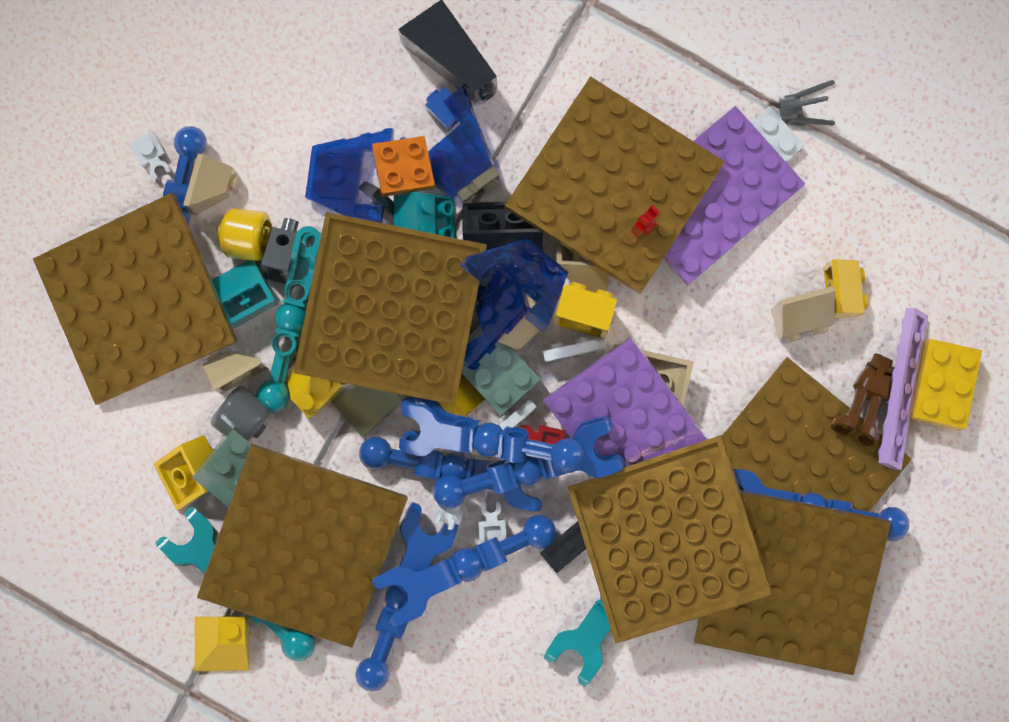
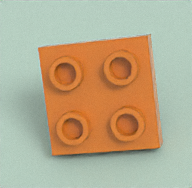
M425 136L372 144L382 197L434 189L435 184Z

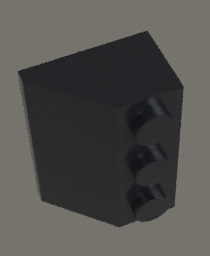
M507 202L462 203L463 240L486 244L484 259H497L504 251L508 252L512 258H543V232L505 209L504 206Z

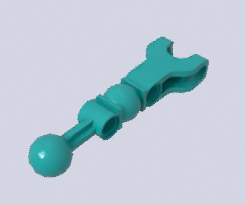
M312 226L302 227L296 234L285 287L286 299H283L282 302L284 304L278 308L275 314L277 325L275 332H278V334L272 340L275 356L269 380L263 382L256 392L258 400L268 408L269 413L282 411L287 407L290 400L288 387L284 383L290 358L299 349L298 337L301 338L300 333L303 329L307 309L306 303L309 299L321 233ZM315 237L313 246L307 247L308 239ZM302 285L305 289L304 297L295 300L292 296V290L295 286ZM284 337H289L292 341V347L287 352H283L279 347V342Z
M189 507L185 511V517L194 528V535L191 541L184 545H176L167 537H160L155 543L175 565H193L205 574L215 547L214 529L212 524L195 508ZM248 615L257 625L263 622L282 640V652L289 660L301 662L307 660L315 650L313 635Z
M601 595L600 600L598 599L579 627L574 630L558 633L544 654V659L547 662H554L565 650L572 649L578 651L584 661V666L578 676V682L583 687L591 682L603 665L601 643L611 629Z

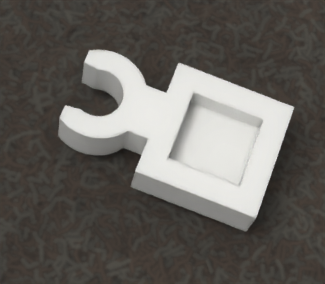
M153 131L129 143L142 167L144 168L150 164L149 171L154 180H159L156 171L160 167L165 168L168 174L171 173L169 165L160 160L166 153Z
M529 399L512 415L507 412L496 422L503 430L506 426L516 427L537 409V406Z
M496 502V510L493 513L487 512L486 504L482 503L481 512L486 517V521L478 522L480 544L494 537H497L498 541L505 539V520L497 521V516L501 512L500 502Z
M438 504L434 513L436 515L434 522L436 524L444 522L449 525L448 529L452 530L455 524H460L467 506L461 504L456 508H444Z

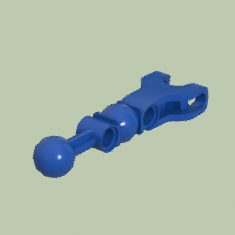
M195 126L181 128L174 137V148L179 154L174 181L167 180L163 191V196L175 193L188 226L190 224V216L187 211L188 209L183 204L189 187L194 160L198 154H203L207 147L205 133Z
M406 396L401 400L402 414L414 419L420 426V431H408L399 439V449L405 453L425 456L436 448L473 453L476 450L485 457L498 455V459H504L512 463L524 462L527 456L551 460L556 469L564 473H573L584 464L586 457L584 447L579 441L572 438H564L555 445L529 440V433L523 428L506 426L503 430L501 426L493 422L481 425L479 420L476 421L469 417L447 413L437 401Z
M603 416L581 422L576 428L572 439L580 442L584 447L586 455L583 466L577 471H583L589 476L601 478L619 472L624 468V459L620 455H601L593 448L596 439L608 434L612 430L613 423L610 417ZM527 456L524 462L512 463L503 459L487 465L486 473L461 480L454 475H444L434 483L432 491L437 504L444 508H456L463 503L468 494L493 488L494 493H503L518 488L519 484L534 485L543 476L544 479L568 473L557 470L551 460Z
M370 437L359 448V459L367 469L372 471L381 470L390 464L415 469L414 475L437 480L444 475H454L462 480L487 472L486 466L493 463L475 458H470L469 460L460 452H450L444 455L443 452L432 451L428 455L417 456L392 449L390 444L381 437ZM519 484L518 488L501 493L507 503L513 508L529 511L542 510L541 500L525 494L521 484Z
M733 468L737 483L743 491L890 520L891 525L887 541L903 539L910 528V520L907 514L897 507L885 508L880 513L852 509L853 503L825 499L817 493L801 495L800 493L765 487L759 477L753 472Z
M412 502L408 506L400 525V533L405 541L406 548L399 566L419 572L430 567L433 558L437 554L444 553L451 548L459 525L455 524L454 528L450 530L448 529L449 525L444 523L438 533L427 535L419 526L422 512L421 506L418 503ZM389 586L385 593L386 606H383L375 630L379 631L380 634L371 657L361 661L356 668V682L365 691H379L389 681L390 673L386 660L395 638H402L408 624L407 622L400 626L391 627L389 622L391 614L401 609L405 602L404 593L395 586Z
M535 515L526 521L523 531L501 541L494 537L472 548L459 549L453 554L452 558H448L419 572L399 566L373 578L372 584L376 589L395 586L404 593L405 602L403 607L389 617L391 627L400 626L419 618L424 613L430 597L462 582L475 581L482 572L508 562L507 555L529 545L536 549L547 548L556 538V527L547 516Z

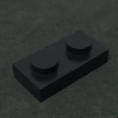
M578 521L555 539L550 546L540 552L541 556L556 574L586 550Z

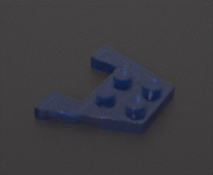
M464 86L459 87L443 101L460 124L428 151L435 187L452 198L458 195L457 192L472 183L474 179L495 164Z
M386 128L380 132L364 133L350 139L343 138L313 145L305 198L344 216L382 223L384 207L381 205L358 203L364 152H372V144L393 141L394 129Z
M524 239L468 256L461 264L465 270L479 281L493 269L498 270L537 302L528 310L524 318L544 333L554 314L568 271L543 252L537 245L528 239Z
M511 263L481 272L475 309L483 334L467 344L464 357L467 368L472 371L478 369L481 365L479 361L486 353L491 354L496 349V342L504 333L508 335L531 309L518 269Z

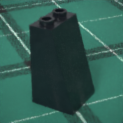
M443 0L438 1L398 29L401 44L475 103L480 100L485 102L496 94V74Z

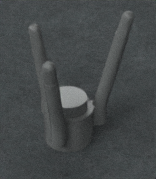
M830 80L798 93L785 95L783 99H779L781 119H788V124L805 123L834 126L835 121L798 117V115L803 114L802 106L828 101V96L802 101L798 98L835 84V81Z

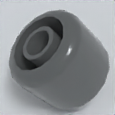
M237 386L212 416L210 423L212 427L224 436L234 429L249 441L252 437L257 439L267 426L263 423L269 416V410L246 387Z

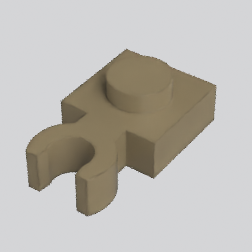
M492 166L474 179L472 183L457 192V196L464 204L475 194L483 190L485 193L489 192L498 185L496 180L500 178L499 172Z

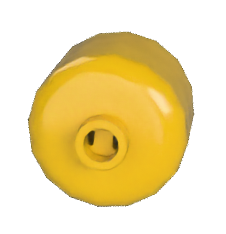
M228 210L218 228V239L223 254L233 259L262 261L272 231V222L269 215L264 211Z

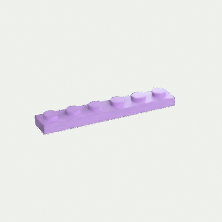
M906 308L905 316L902 319V333L900 343L897 346L896 366L892 373L893 383L890 398L888 399L887 417L883 424L884 434L878 453V463L892 470L902 469L928 315L916 308Z

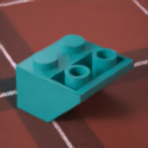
M421 192L394 196V226L455 238L454 197Z
M247 260L212 279L233 329L278 304L255 261Z

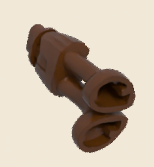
M875 353L871 362H867L865 368L860 372L853 384L855 396L849 411L832 420L831 429L835 433L842 436L854 434L859 425L864 404L868 400L870 401L868 411L857 431L855 440L863 446H877L880 440L876 427L877 417L882 403L887 402L891 394L893 373L891 370L893 361Z

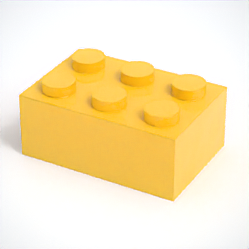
M571 282L570 285L564 284L554 325L605 339L617 299L612 298V293L604 290H597L596 293L587 291V286L580 283Z
M935 339L924 341L910 420L957 431L966 429L983 350Z

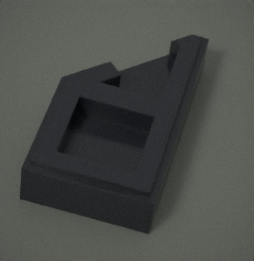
M363 181L359 189L375 204L394 217V202L388 196L382 197L378 187Z

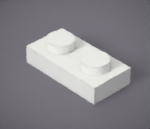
M770 106L751 122L786 162L805 146Z
M588 337L574 339L573 345L563 347L562 342L548 345L547 350L543 351L542 354L544 363L547 364L597 353L598 349L595 340L589 341Z

